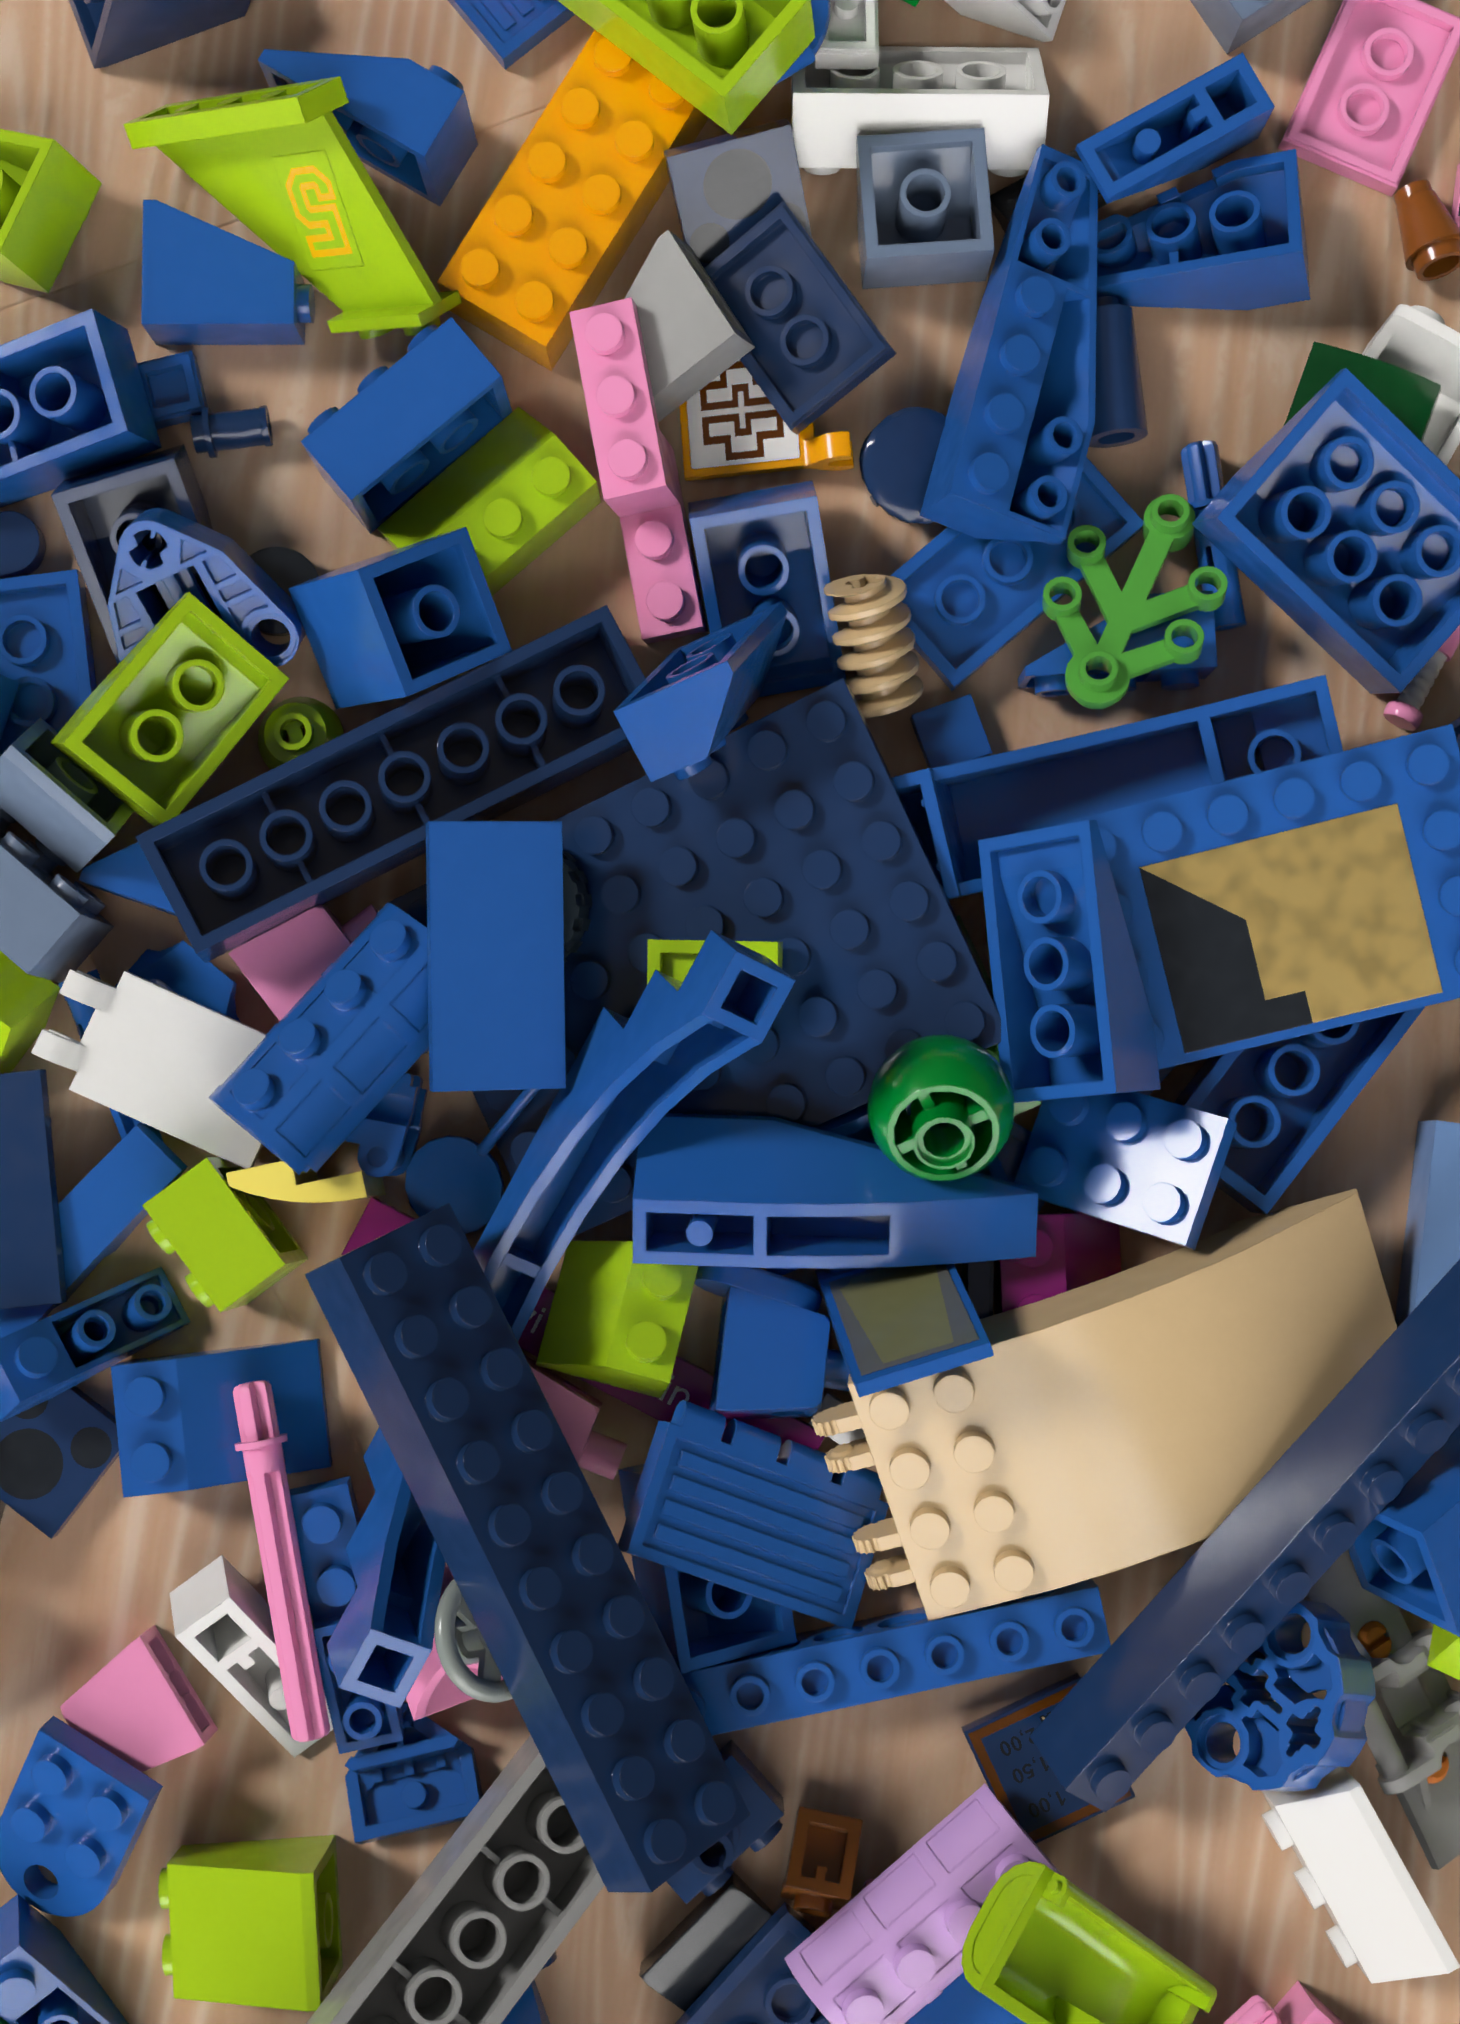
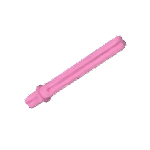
M258 1380L234 1387L233 1397L241 1442L235 1443L234 1446L235 1451L243 1452L291 1737L299 1742H309L328 1735L330 1724L282 1443L288 1441L286 1433L280 1434L272 1385L269 1381Z

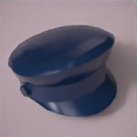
M923 407L903 408L882 420L868 434L861 447L859 457L862 479L872 495L870 496L872 503L876 507L880 506L888 515L907 523L929 524L934 522L921 517L920 512L939 441L945 426L946 416L942 413Z

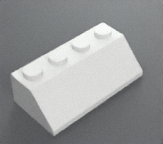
M879 46L878 69H815V62L791 76V128L799 168H803L806 172L814 175L834 174L840 168H857V136L984 128L988 170L995 175L1003 177L1023 175L1026 173V170L1030 169L1036 150L1042 144L1045 145L1050 94L1039 48Z

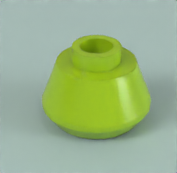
M293 697L275 705L264 717L258 733L259 751L265 764L272 770L343 735L344 730L336 713L325 703L310 697ZM303 727H305L306 730L305 736L302 729ZM287 733L289 736V742L285 741Z

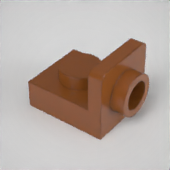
M799 1806L795 1819L786 1876L782 1882L780 1897L794 1900L793 1909L795 1911L816 1917H831L832 1909L840 1910L850 1901L863 1820Z

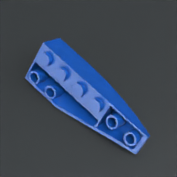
M1044 144L1036 150L991 271L952 393L945 426L939 441L920 512L921 517L974 538L1060 543L1065 540L1095 425L1098 188L1082 161Z
M666 1113L638 1145L633 1190V1263L747 1268L837 1269L957 1264L1036 1257L1038 1189L980 1173H974L966 1178L953 1181H929L916 1178L902 1171L890 1161L878 1145L777 1117Z

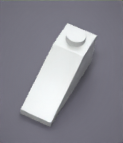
M223 1555L169 1593L175 1637L294 1758L319 1740L299 1742L291 1737L269 1606L254 1587ZM326 1701L327 1713H328L329 1724H330V1731H332V1730H333V1726H332V1722H331V1718H330V1714H329V1709H328V1705H327V1701Z

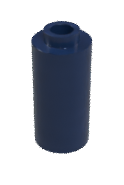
M1104 296L1097 297L1095 425L1089 447L1110 448L1137 442L1148 435L1133 310L1130 306L1119 304L1116 297Z

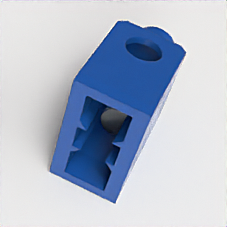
M730 1287L722 1299L709 1410L725 1415L726 1420L810 1417L821 1408L824 1388L850 1391L847 1385L849 1371L841 1351L828 1349L830 1318L823 1314L801 1307L798 1308L740 1288Z

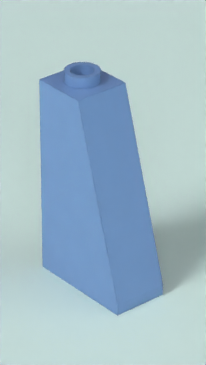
M1439 1120L1418 1121L1395 1315L1397 1328L1460 1259V1123Z

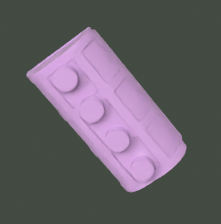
M984 1783L784 1959L802 1989L831 2024H905L925 2005L936 1999L950 1983L963 1973L961 1964L962 1951L969 1929L990 1890L1004 1873L1015 1865L1031 1861L1042 1863L1054 1872L1062 1874Z

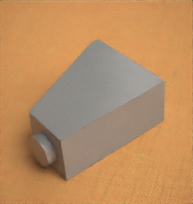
M669 230L659 236L624 298L632 297L637 305L658 422L755 348L690 246Z

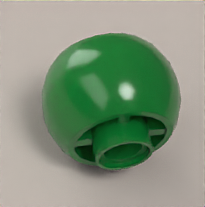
M929 1035L916 1038L902 1045L883 1062L876 1072L870 1088L868 1119L875 1142L883 1154L902 1171L916 1178L929 1181H953L966 1178L981 1171L994 1160L1006 1144L1013 1127L1015 1099L1005 1071L999 1062L984 1048L965 1038L953 1035ZM910 1103H911V1115H909L908 1108H907V1106H908Z

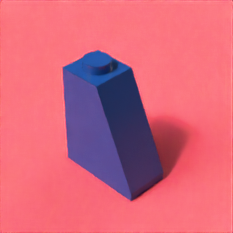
M143 200L141 324L156 345H305V323H314L315 295L312 284H305L294 261L158 200Z

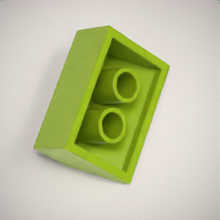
M517 407L377 529L396 550L466 527L493 596L599 505L601 498L597 481L562 441L520 407Z

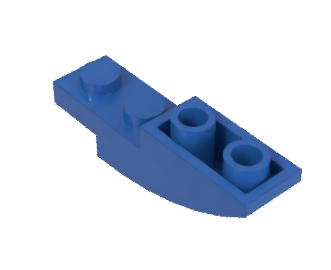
M351 1476L289 1489L308 1602L313 1619L312 1625L323 1689L339 1754L401 1741L405 1735L401 1708L338 1688L327 1648L329 1639L357 1589L345 1549L361 1520Z

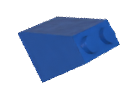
M466 527L336 569L288 588L336 709L407 697L512 652Z
M1460 1425L1449 1436L1444 1446L1425 1462L1405 1484L1399 1495L1384 1507L1348 1549L1363 1589L1459 1637Z

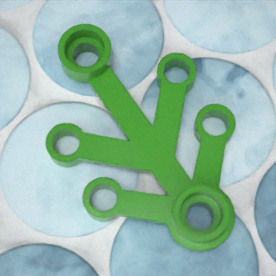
M1162 495L1147 506L1142 527L1145 542L1122 591L1105 559L1106 537L1104 533L1095 526L1081 525L1073 529L1069 534L1067 541L1068 561L1074 567L1080 569L1107 623L1098 644L1079 612L1082 600L1080 585L1072 578L1056 577L1050 580L1044 587L1043 611L1050 619L1056 621L1073 656L1068 662L1065 672L1067 690L1079 704L1086 708L1105 709L1117 703L1127 693L1130 679L1172 663L1189 664L1194 662L1200 656L1204 642L1203 629L1198 623L1190 619H1179L1172 622L1167 627L1163 640L1124 652L1132 634L1196 610L1205 612L1216 610L1225 600L1228 586L1227 577L1220 569L1212 566L1196 569L1190 575L1188 585L1148 599L1168 554L1186 547L1193 536L1194 509L1179 495ZM1173 515L1180 519L1165 521L1160 516ZM1087 542L1095 545L1097 549L1086 553L1079 551L1076 546ZM1206 583L1215 586L1218 591L1213 594H1203L1196 587ZM1057 594H1067L1073 601L1060 605L1053 602L1051 598ZM1179 636H1186L1192 639L1195 644L1183 648L1177 646L1172 640ZM1098 669L1106 671L1110 675L1104 679H1094L1087 672Z

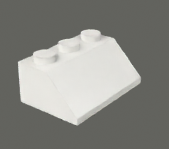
M1337 1767L1323 1777L1317 1788L1304 1791H1262L1271 1807V1810L1262 1814V1817L1280 1849L1283 1851L1292 1846L1303 1868L1293 1874L1313 1909L1315 1910L1322 1905L1325 1906L1335 1925L1325 1931L1326 1935L1346 1968L1356 1963L1372 1984L1449 1974L1460 1968L1458 1961L1363 1788L1343 1767Z

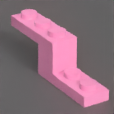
M632 297L569 312L603 500L620 518L641 638L646 644L706 632L707 627L674 449L659 429L637 305Z

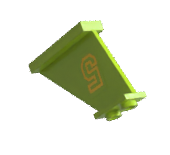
M340 76L166 104L123 124L132 149L156 146L277 254L295 262L300 274L343 311L327 321L331 333L358 331L360 339H371L389 333L394 329L403 328L406 336H415L430 325L439 327L441 325L439 316L462 303L458 290L437 292L334 116L333 110L349 103Z

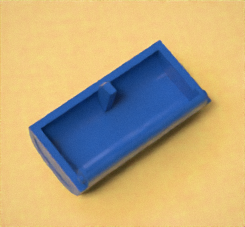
M387 902L371 923L338 959L327 967L315 984L281 1021L270 1029L265 1038L225 1082L219 1085L208 1097L220 1110L298 1175L302 1171L307 1173L310 1169L317 1172L429 1048L427 927L397 906Z

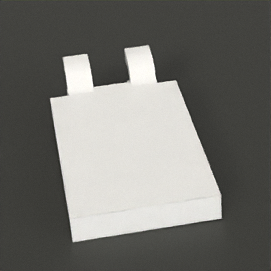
M70 969L59 993L95 1008L90 1022L80 1042L56 1030L49 1029L48 1031L42 1029L31 1053L76 1071L77 1073L69 1090L245 1169L253 1167L263 1145L220 1110L208 1097L219 1085L225 1082L265 1038L266 1033L128 971L123 972L117 987H114L80 970Z

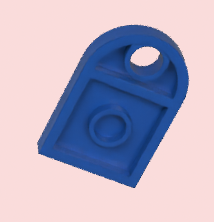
M55 1716L51 1717L39 1729L0 1817V1870L4 1878L17 1894L30 1905L45 1913L62 1917H75L90 1912L102 1902L120 1879L163 1786ZM38 1865L49 1869L56 1877L58 1884L46 1879Z

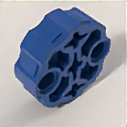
M1301 1600L1270 1632L1263 1644L1256 1651L1252 1652L1228 1678L1226 1682L1229 1685L1221 1686L1216 1696L1208 1701L1185 1726L1192 1741V1755L1215 1777L1233 1778L1248 1784L1252 1790L1304 1791L1317 1788L1321 1779L1337 1767H1350L1367 1741L1364 1726L1367 1709L1376 1697L1371 1662L1357 1650L1351 1639L1350 1623L1341 1614L1326 1603ZM1308 1622L1311 1630L1308 1646L1304 1648L1301 1641V1631L1304 1624ZM1323 1690H1326L1327 1692L1324 1699L1317 1698L1313 1695L1314 1693ZM1236 1730L1240 1737V1750L1237 1756L1233 1749V1737Z

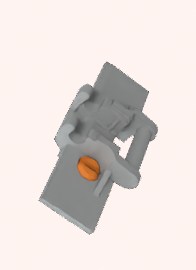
M1347 1550L1311 1587L1303 1600L1326 1603L1341 1614L1350 1623L1351 1639L1357 1650L1371 1662L1376 1697L1368 1706L1364 1726L1367 1743L1377 1762L1375 1767L1379 1773L1378 1782L1384 1794L1397 1795L1431 1868L1439 1870L1460 1855V1692L1451 1690L1443 1672L1427 1665L1433 1628L1421 1629L1410 1633L1397 1605L1361 1587Z

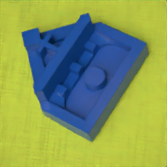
M403 1702L401 1706L404 1739L358 1750L354 1757L351 1756L345 1764V1767L349 1769L345 1775L354 1841L357 1844L361 1845L465 1820L483 1796L474 1748L427 1716L414 1721L406 1702Z

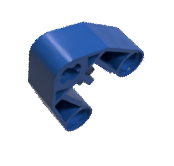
M162 508L144 511L124 530L119 539L107 606L120 662L167 613L152 587L153 584L156 585L169 610L186 592H190L214 613L190 569L193 565L225 623L229 622L231 628L276 667L285 665L293 659L306 633L292 598L232 538L173 511ZM149 530H151V538L160 534L167 543V546L161 551L160 555H158L157 547L152 552H149L142 543ZM265 619H275L283 623L289 631L290 641L280 645L267 641L261 635L259 622Z

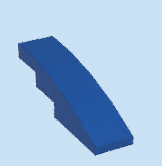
M142 1122L137 1124L58 1204L67 1300L101 1260L115 1252L148 1214L142 1205L177 1180L188 1167ZM62 1303L0 1309V1338L45 1319L54 1308Z

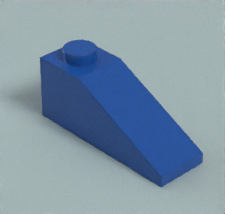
M1242 52L1078 143L1075 150L1105 202L1108 204L1204 169L1259 138L1275 106Z

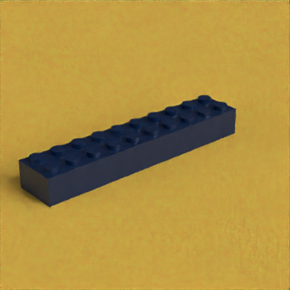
M447 1203L306 1273L305 1276L607 1891L651 1893L750 1817L751 1814L450 1203Z

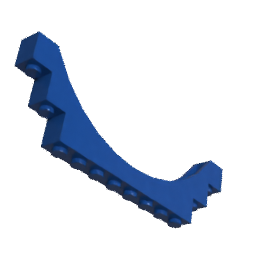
M711 930L683 982L655 970L630 1018L603 1007L566 1076V1088L559 1089L473 1250L517 1341H519L552 1272L578 1228L628 1156L663 1116L707 1076L763 1042L796 981L771 959ZM379 1427L363 1456L375 1489V1494L345 1548L357 1589L329 1639L327 1648L338 1688L401 1708L432 1651L435 1617L440 1600L446 1561Z

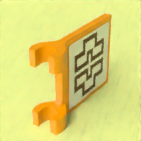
M738 360L679 406L684 478L686 481L800 469L841 471L854 468L853 444L850 440L849 431L831 432L815 437L813 421L796 435L789 429L741 360Z

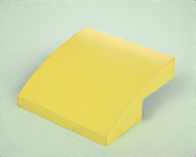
M283 1161L226 1173L228 1186L248 1194L274 1200L323 1203L386 1195L383 1178L369 1176L364 1171L318 1180L317 1172H314L312 1169L307 1173L302 1171L298 1175Z

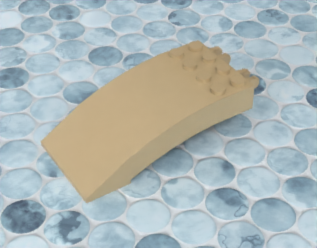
M1357 1189L1228 1223V1229L1199 1240L1195 1250L1183 1247L1104 1279L980 1319L994 1353L992 1357L860 1398L849 1374L847 1385L853 1401L823 1409V1411L817 1412V1415L813 1416L811 1421L816 1435L820 1437L834 1436L838 1433L841 1434L863 1428L865 1438L850 1441L847 1444L843 1443L830 1449L829 1452H826L824 1459L829 1472L833 1474L846 1473L850 1470L854 1471L873 1465L877 1469L893 1517L880 1520L874 1524L864 1525L862 1528H858L856 1532H853L854 1535L851 1537L856 1551L860 1552V1554L866 1553L867 1555L868 1553L881 1552L903 1546L905 1553L892 1556L889 1559L876 1561L869 1568H866L864 1574L869 1589L887 1590L889 1587L895 1588L915 1582L927 1619L931 1621L1065 1587L1130 1567L1208 1538L1397 1329Z

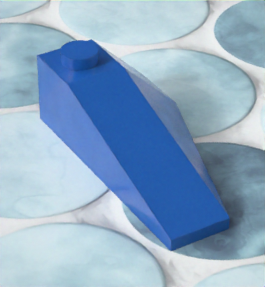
M1296 149L1230 161L1211 170L1213 179L1182 193L1178 192L1176 186L1156 195L1158 204L1127 218L1114 214L1098 221L1097 297H1116L1119 304L1132 307L1252 310L1311 300L1307 244Z

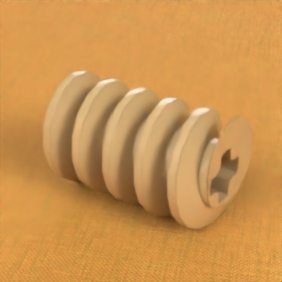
M860 574L840 578L826 584L823 589L826 596L844 597V603L831 608L828 611V617L831 621L848 622L849 627L836 632L832 639L835 645L853 647L852 652L838 658L837 666L841 670H857V675L847 679L853 695H861L862 699L857 700V703L864 718L887 715L914 703L922 695L924 688L921 679L914 675L920 665L917 655L910 651L914 647L915 634L910 628L905 627L910 622L911 611L907 604L901 602L907 593L904 581L888 575Z

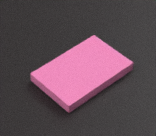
M1342 0L1278 149L1283 151L1296 149L1297 157L1392 197L1399 186L1460 45V17L1420 0Z

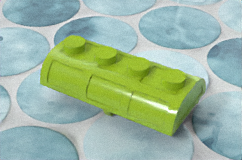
M1027 1861L1015 1865L998 1879L973 1921L963 1945L961 1964L965 1979L974 1989L1026 2024H1192L1199 2009L1209 2013L1217 1997V1990L1213 1984L1067 1878L1054 1872L1042 1863Z

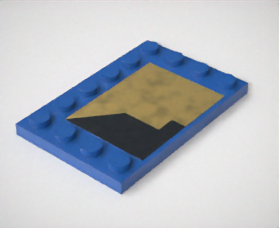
M1453 723L1056 824L1057 826L1084 820H1097L1154 1022L1159 1070L1460 998V751Z

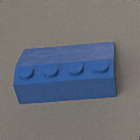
M1347 368L1341 369L1227 482L1192 523L1196 529L1370 694L1401 693L1460 625V479Z

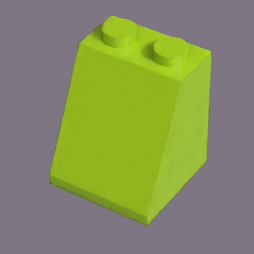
M336 1835L181 1845L167 1863V1867L161 1869L158 1884L159 1903L162 1909H169L170 1934L165 1935L162 1945V1967L165 1976L173 1975L175 1999L306 2012L318 2009L330 1993L343 1966Z

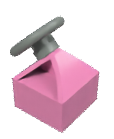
M445 1563L440 1600L435 1617L432 1651L406 1697L414 1721L471 1699L491 1703L512 1699L511 1693L447 1563Z

